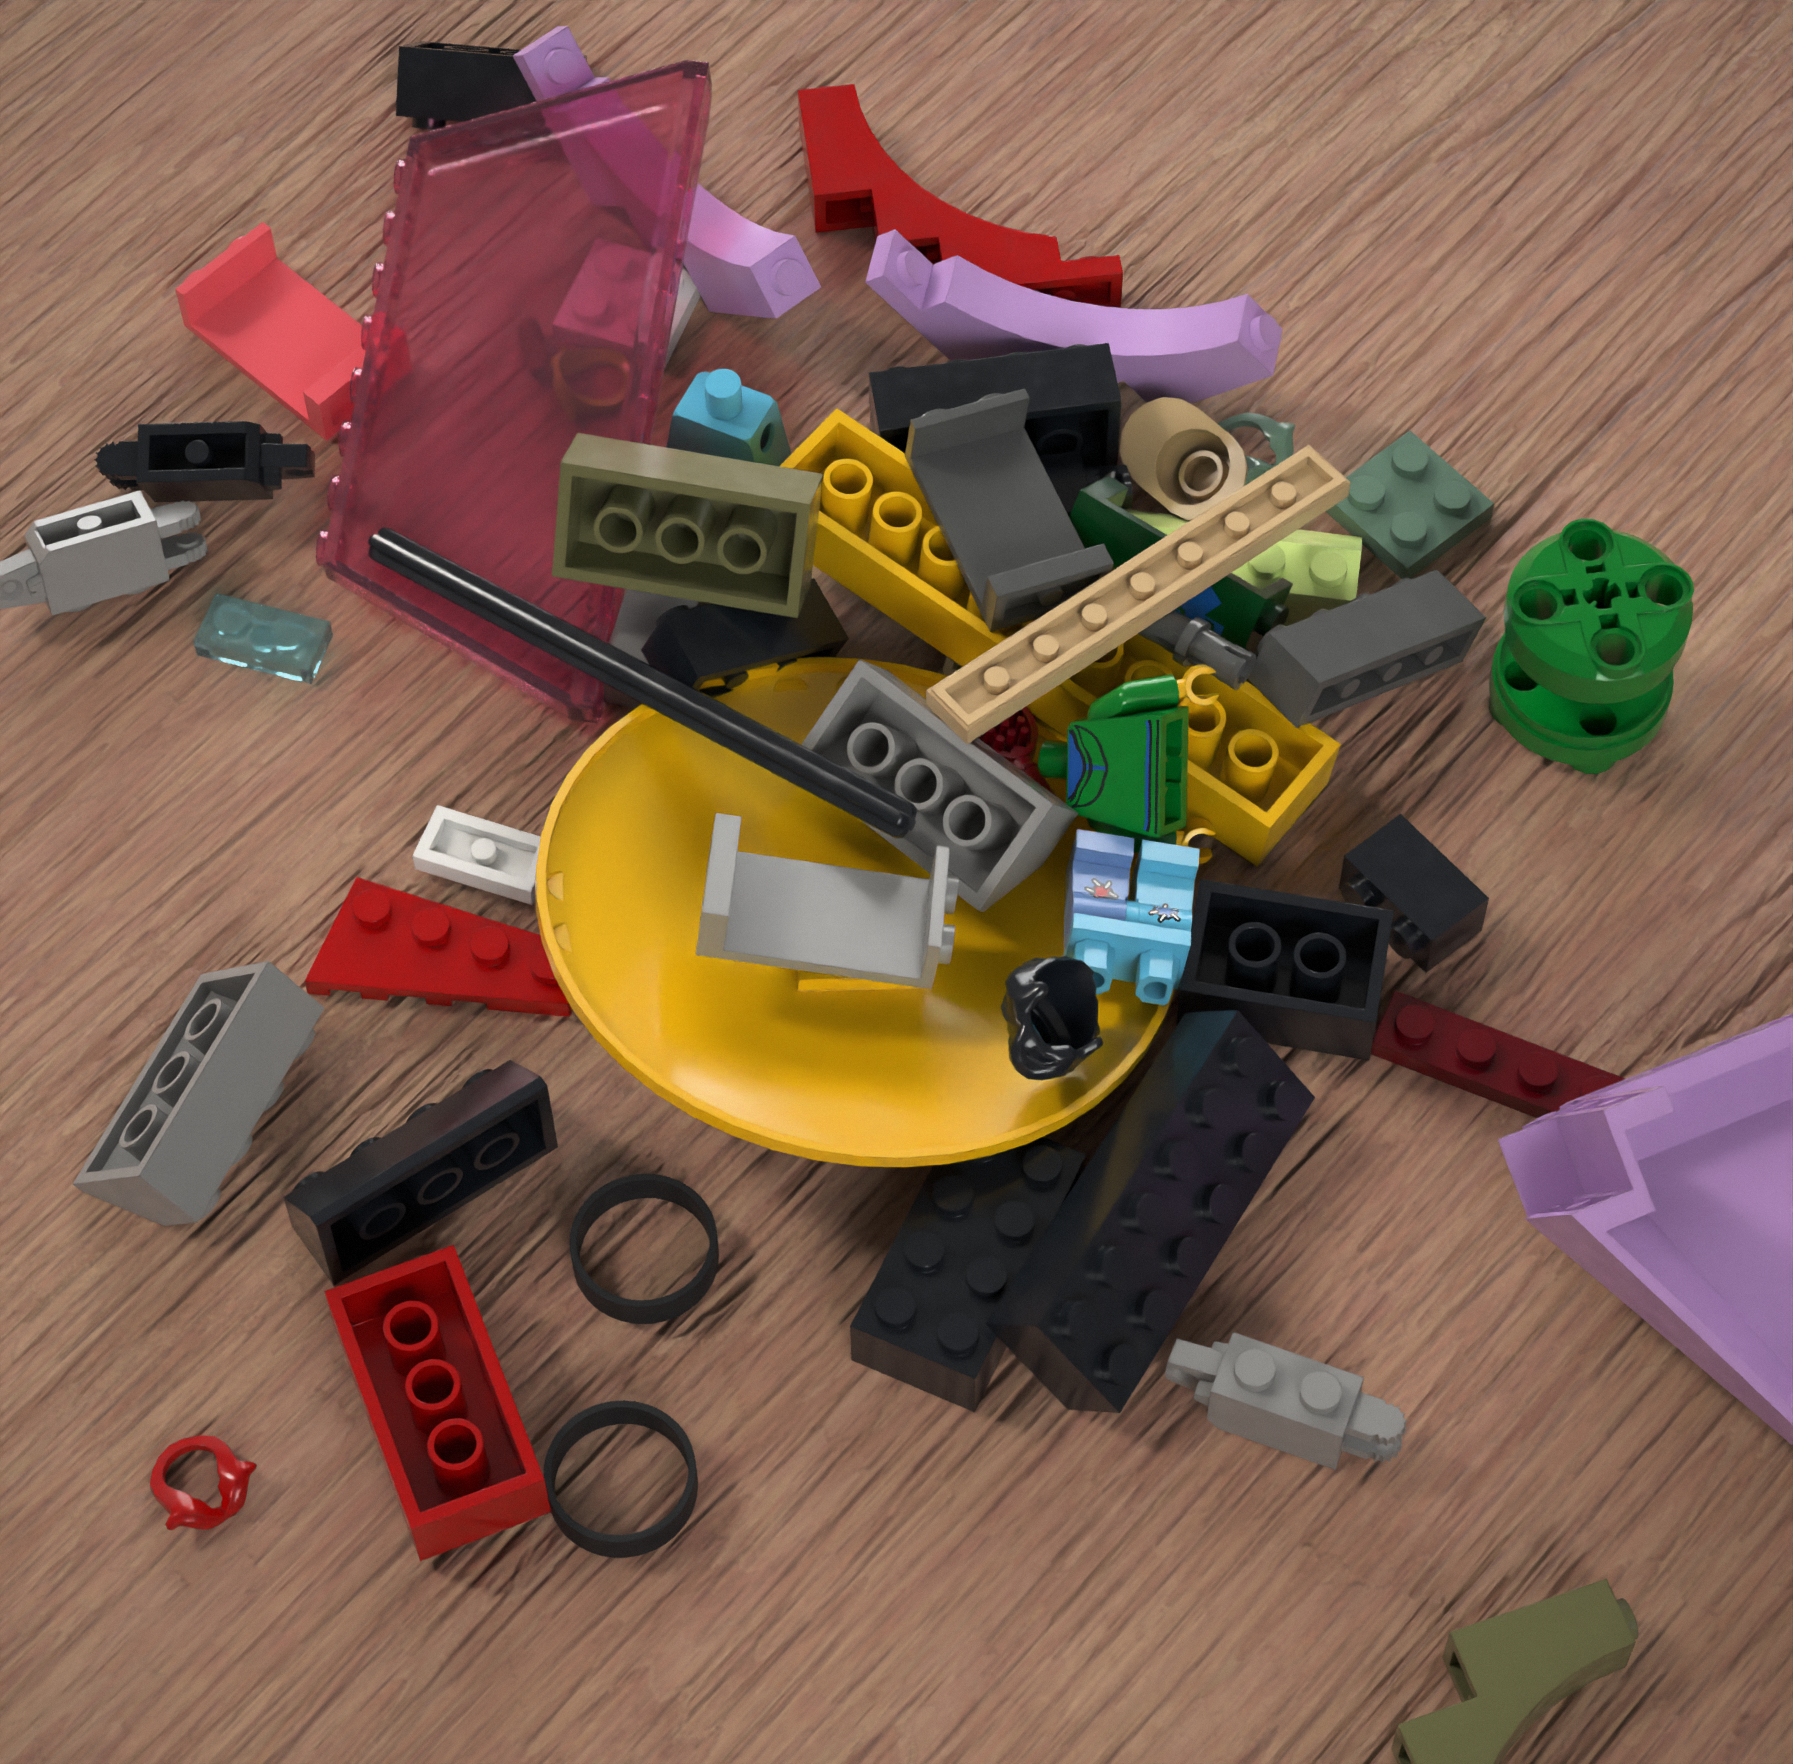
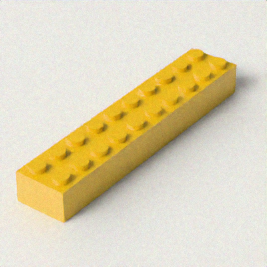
M836 408L780 465V467L823 474L813 566L962 667L1036 620L1034 619L993 632L989 631L905 458V453ZM1136 634L1027 705V707L1034 716L1067 737V729L1070 722L1086 717L1093 701L1123 683L1170 674L1176 680L1183 678L1185 672L1193 667V665L1188 667L1180 665L1173 660L1172 653L1155 642ZM1200 674L1192 681L1191 689L1193 694L1204 696L1209 693H1219L1220 695L1214 703L1209 705H1198L1189 698L1179 699L1177 705L1189 706L1186 819L1203 818L1208 820L1215 828L1216 835L1213 836L1214 838L1258 867L1328 784L1341 744L1310 723L1296 728L1255 686L1247 681L1244 684L1241 682V687L1238 690H1234L1211 674Z

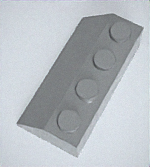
M860 659L801 744L913 803L917 808L915 817L917 822L912 831L909 830L903 838H893L873 826L865 824L929 873H931L936 847H950L948 874L959 876L957 895L981 912L986 911L1039 869L1078 815V812L979 738L966 744L926 705V699L888 670Z
M269 961L201 974L76 1177L73 1185L86 1194L163 1226L196 1223L203 1219L217 1204L221 1194L218 1187L232 1165L241 1160L249 1150L253 1140L250 1133L260 1116L272 1107L282 1094L284 1089L282 1079L292 1062L301 1056L311 1045L315 1036L313 1027L323 1012L324 1007Z

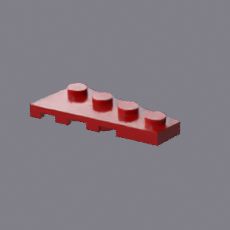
M356 877L304 981L307 993L330 996L331 990L360 992L362 999L389 1001V995L425 998L426 1004L452 1006L453 1001L485 1003L487 1010L570 1017L573 1011L554 977L542 944L541 935Z

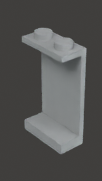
M715 813L695 955L932 989L938 963L950 964L954 944L955 925L944 924V913L954 914L959 886V876L948 874L950 847L937 846L930 878H916L739 852L737 850L742 817Z

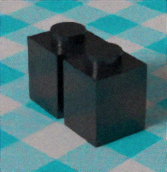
M1399 814L1344 855L1339 889L1345 902L1394 910L1389 945L1402 958H1411L1425 973L1482 931L1489 897L1402 814Z

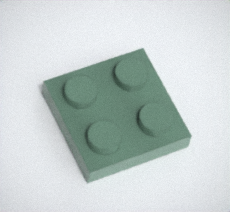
M1408 431L1348 475L1346 479L1351 482L1348 497L1325 511L1352 536L1362 537V545L1399 578L1409 577L1411 579L1491 519L1494 503L1413 432Z

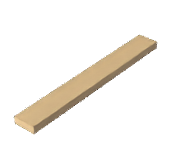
M1307 445L927 689L926 705L966 744H969L1347 498L1351 482L1310 445Z

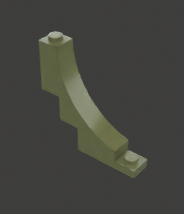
M1604 1579L1449 1632L1442 1658L1461 1699V1703L1398 1724L1391 1747L1397 1763L1500 1764L1510 1748L1532 1724L1562 1699L1587 1684L1627 1666L1636 1643L1635 1639L1639 1635L1637 1622L1628 1602L1624 1598L1616 1600L1608 1580Z

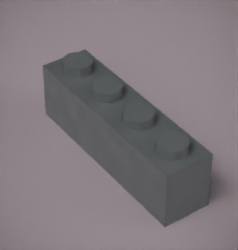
M1438 570L1413 579L1406 577L1387 589L1371 595L1363 593L1350 603L1331 610L1320 609L1302 621L1289 626L1278 625L1264 635L1257 646L1259 655L1248 680L1298 728L1463 662L1486 617Z

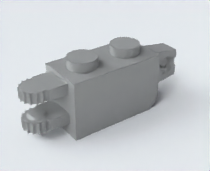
M139 490L34 521L25 533L28 550L0 561V609L46 602L52 616L63 612H78L87 609L93 603L123 594H139L148 590L151 586L170 581L168 570L187 565L189 562H196L198 559L201 560V557L206 556V552H208L206 539L202 537V534H197V532L182 533L183 530L189 531L190 528H195V525H199L201 516L198 505H195V502H184L182 500L174 504H166L150 509Z
M1235 1332L1232 1333L1228 1344L1214 1341L1212 1348L1176 1339L1166 1365L1165 1377L1172 1382L1194 1390L1193 1399L1208 1406L1207 1420L1220 1430L1334 1470L1337 1468L1342 1451L1364 1459L1372 1458L1374 1462L1381 1461V1463L1385 1460L1391 1462V1458H1396L1398 1452L1401 1451L1402 1434H1405L1407 1422L1404 1419L1405 1413L1400 1412V1407H1394L1393 1403L1388 1405L1383 1399L1361 1392L1364 1380L1362 1376Z

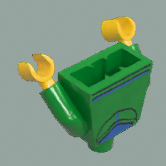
M1195 665L1189 668L1183 678L1176 680L1170 674L1123 683L1093 701L1086 717L1070 722L1067 729V742L1046 740L1042 744L1038 757L1040 774L1046 778L1066 780V804L1078 812L1079 816L1086 817L1089 826L1094 831L1134 838V853H1139L1142 839L1191 847L1188 843L1197 834L1216 835L1213 824L1206 819L1193 818L1186 821L1189 706H1177L1179 699L1189 698L1198 705L1214 703L1218 699L1219 693L1197 696L1193 694L1191 686L1193 679L1197 675L1216 673V671L1207 665ZM1198 848L1200 849L1199 864L1206 863L1212 858L1211 849Z

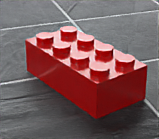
M454 1245L324 1291L337 1336L420 1561L551 1513L545 1479Z

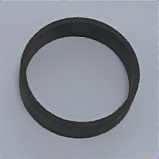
M634 1174L605 1184L591 1194L580 1207L570 1232L569 1243L573 1271L581 1292L599 1311L623 1322L653 1324L682 1315L705 1296L717 1273L719 1248L717 1229L712 1212L696 1191L686 1184L667 1176ZM656 1198L680 1205L699 1220L710 1241L709 1250L703 1266L688 1284L670 1295L652 1300H631L618 1297L599 1287L588 1276L581 1264L580 1251L589 1228L607 1210L629 1200Z
M625 1400L610 1401L594 1405L578 1413L556 1434L548 1449L544 1464V1479L554 1521L573 1543L588 1552L600 1556L613 1558L634 1557L649 1553L665 1545L687 1523L697 1499L698 1477L696 1461L688 1436L673 1418L645 1403ZM616 1424H634L659 1432L679 1449L688 1467L686 1487L675 1508L663 1520L652 1527L626 1535L598 1533L580 1525L564 1511L555 1495L557 1471L570 1448L592 1431Z

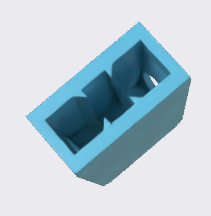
M717 369L711 373L701 372L695 376L673 413L666 447L780 466L791 455L777 402L767 394L741 385L738 374L729 369Z

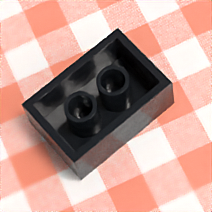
M1200 879L1191 927V947L1183 970L1179 992L1176 1026L1186 1012L1238 1010L1268 1044L1369 1060L1394 910Z

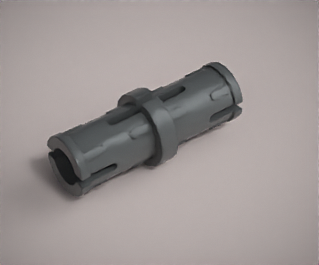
M1175 610L1138 633L1172 653L1173 660L1184 667L1207 665L1213 668L1216 673L1211 675L1234 690H1238L1241 687V682L1243 684L1246 682L1256 662V655L1247 651L1237 644H1233L1210 630L1211 624L1200 617L1191 619Z

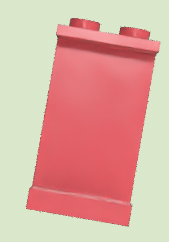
M264 222L245 236L235 239L227 250L202 269L192 272L175 289L184 326L326 441L413 372L407 335L392 323H389L374 335L277 258L271 228Z

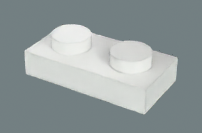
M439 805L436 806L412 856L416 870L533 905L536 899L535 873L541 836Z

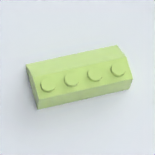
M1126 509L1127 512L1167 535L1189 522L1177 515ZM1297 529L1231 573L1260 590L1281 578L1293 583L1284 603L1289 608V614L1284 625L1289 626L1309 618L1320 609L1331 610L1350 603L1356 598L1362 537Z

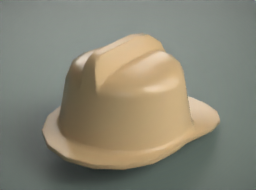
M1162 397L1144 403L1130 415L1121 432L1119 451L1123 465H1127L1130 476L1171 513L1186 521H1191L1245 486L1248 465L1242 447L1232 435L1203 411L1183 399Z

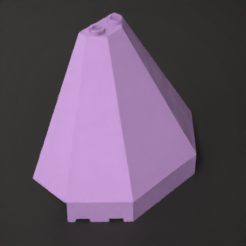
M1793 1013L1571 1100L1561 1105L1559 1111H1554L1522 1126V1130L1498 1139V1142L1527 1217L1524 1219L1793 1445Z

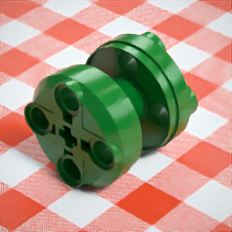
M1581 518L1571 521L1563 528L1561 533L1548 537L1536 544L1520 559L1509 580L1503 610L1505 632L1496 647L1489 678V711L1492 717L1500 725L1504 726L1513 738L1529 750L1550 760L1569 764L1575 770L1585 774L1605 772L1616 761L1641 750L1656 736L1666 718L1673 693V668L1680 659L1688 639L1693 617L1692 596L1694 593L1693 581L1689 574L1681 567L1676 566L1667 555L1649 542L1625 532L1612 530L1605 523L1595 519ZM1514 688H1522L1527 691H1519ZM1587 732H1595L1601 735L1595 736Z

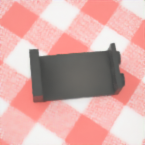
M1025 388L1006 394H989L977 402L947 410L934 409L918 418L911 419L905 458L990 632L1038 619L1110 573L1114 564L1104 543L1084 548L1024 429L1030 399Z

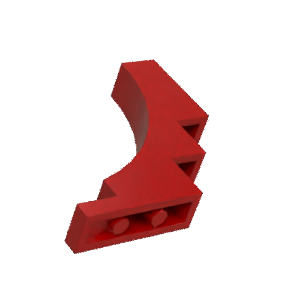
M855 84L798 90L799 129L815 233L873 227L876 243L877 236L896 229L932 264L958 255L989 273L1040 293L1075 302L1121 308L1123 270L1120 255L1086 256L1080 259L1061 261L1056 236L1029 233L997 225L970 215L942 201L901 170L881 147L869 128L861 110Z

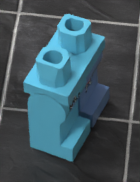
M1077 829L1065 876V950L1063 956L1082 960L1094 971L1093 979L1096 983V995L1109 991L1112 979L1136 983L1135 995L1142 1002L1166 1005L1169 1003L1173 989H1178L1191 947L1193 892L1199 865L1200 849L1142 839L1130 883V899L1127 901L1130 867L1134 854V838Z

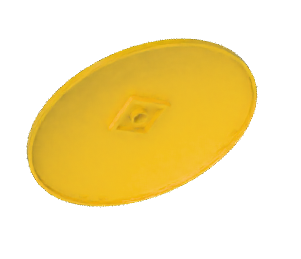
M835 657L796 658L797 662L786 665L778 672L777 670L780 666L777 663L746 670L749 677L744 683L731 688L734 691L717 696L714 699L802 744L859 659ZM860 659L888 670L925 699L927 689L948 677L940 673L907 665ZM719 677L704 681L699 689L725 685V683ZM643 704L609 727L584 752L567 774L551 804L541 834L536 865V914L542 944L552 972L571 1008L594 1039L621 1067L656 1095L690 1116L729 1135L774 1151L816 1161L861 1167L907 1168L951 1164L977 1159L1028 1144L1077 1119L1094 1108L1123 1083L1146 1055L1160 1031L1175 989H1173L1169 1003L1166 1005L1142 1002L1135 995L1136 983L1112 979L1109 991L1096 995L1098 999V1024L1100 1028V1034L1097 1037L1100 1036L1102 1038L1103 1045L1081 1062L1074 1071L1067 1072L1065 1076L1042 1081L1031 1080L1018 1073L1011 1064L1008 1052L1009 1034L1007 1021L1001 1010V1004L1006 993L1005 981L1008 974L1024 962L1034 958L1063 956L1065 950V876L1076 830L1096 832L1089 826L1086 817L1077 815L1044 864L986 911H978L957 895L954 914L944 913V924L955 925L951 961L949 965L938 963L932 989L695 955L715 813L742 817L737 850L739 852L929 879L930 873L858 818ZM1033 715L1038 728V742L1033 761L1038 764L1040 748L1046 740L1067 742V737ZM1044 777L1058 798L1066 803V780ZM1139 853L1133 854V860L1130 867L1129 893L1127 901H1129L1130 899V883Z

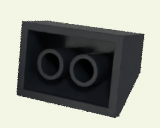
M428 41L399 46L396 116L412 117L413 128L445 130L446 120L468 122V132L501 135L502 125L524 127V137L557 140L513 58L514 54L521 51L520 49Z

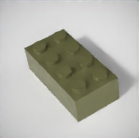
M577 433L560 465L552 577L798 618L811 586L823 474Z

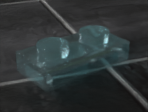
M216 593L193 643L198 656L312 684L333 637L330 621Z

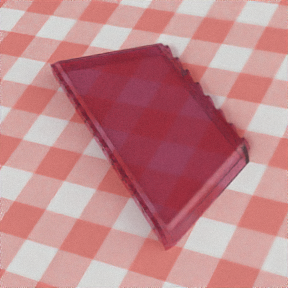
M684 60L410 136L406 159L399 158L394 171V191L398 194L395 210H387L384 218L383 241L384 245L387 246L384 262H377L373 271L372 293L374 298H377L373 315L366 314L362 323L361 345L362 349L366 350L362 368L355 367L351 376L350 399L352 403H355L351 421H343L340 429L339 454L341 457H344L340 475L331 476L328 486L327 504L329 511H332L329 530L321 529L316 545L317 565L323 566L328 579L572 721L599 723L605 702L602 682L373 561L368 555L370 548L368 540L372 534L376 535L382 527L391 528L609 643L621 608L625 589L552 577L560 465L577 433L651 445L710 117L712 80L709 62Z

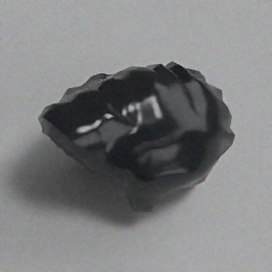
M1067 956L1034 958L1024 962L1008 974L1005 981L1006 993L1001 1004V1010L1007 1021L1009 1060L1014 1069L1027 1079L1042 1081L1065 1076L1067 1072L1074 1071L1081 1062L1103 1045L1102 1038L1100 1036L1097 1037L1100 1034V1028L1098 1024L1096 983L1093 979L1094 971L1082 960Z

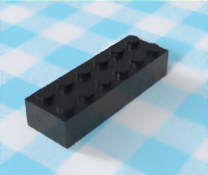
M1238 1010L1186 1012L985 1323L1068 1410L1120 1413L1315 1099L1314 1095Z

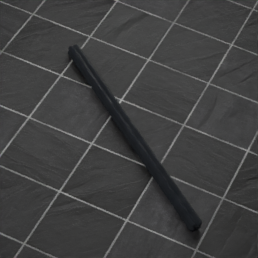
M382 527L376 535L372 534L368 540L370 545L368 555L380 565L893 838H903L909 830L912 831L917 822L915 820L917 808L913 803L391 528Z

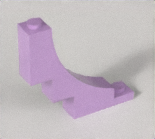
M557 26L513 55L592 206L597 208L624 209L648 255L668 261L683 262L709 312L777 319L821 288L796 236L775 232L742 217L706 191L685 172L644 127L609 77H594L568 26Z
M896 229L877 236L865 281L868 286L950 361L955 359L973 360L1006 356L1013 352L1030 353L1062 349L1077 344L1095 345L1109 343L1117 383L1124 381L1145 402L1167 397L1183 399L1192 404L1271 377L1274 374L1281 342L1282 328L1248 294L1216 303L1172 309H1127L1075 302L1040 293L1009 282L979 268L958 255L932 264Z

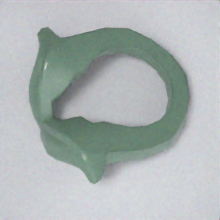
M1248 412L1232 416L1218 423L1227 432L1238 427H1255L1263 433L1265 439L1270 442L1269 447L1276 454V463L1271 465L1264 460L1246 456L1248 472L1245 485L1283 462L1294 453L1293 431L1295 424L1280 423L1261 414Z

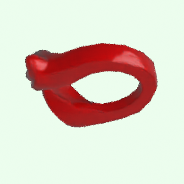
M194 1436L181 1439L169 1445L158 1457L152 1469L150 1490L158 1503L170 1515L165 1524L167 1529L174 1530L179 1526L198 1530L212 1529L236 1515L244 1506L249 1478L252 1472L256 1470L257 1465L254 1462L240 1461L230 1447L215 1436ZM204 1450L214 1454L217 1459V1473L220 1478L217 1487L222 1496L221 1506L211 1508L202 1500L195 1499L185 1492L172 1489L166 1485V1472L169 1466L179 1456L190 1451Z

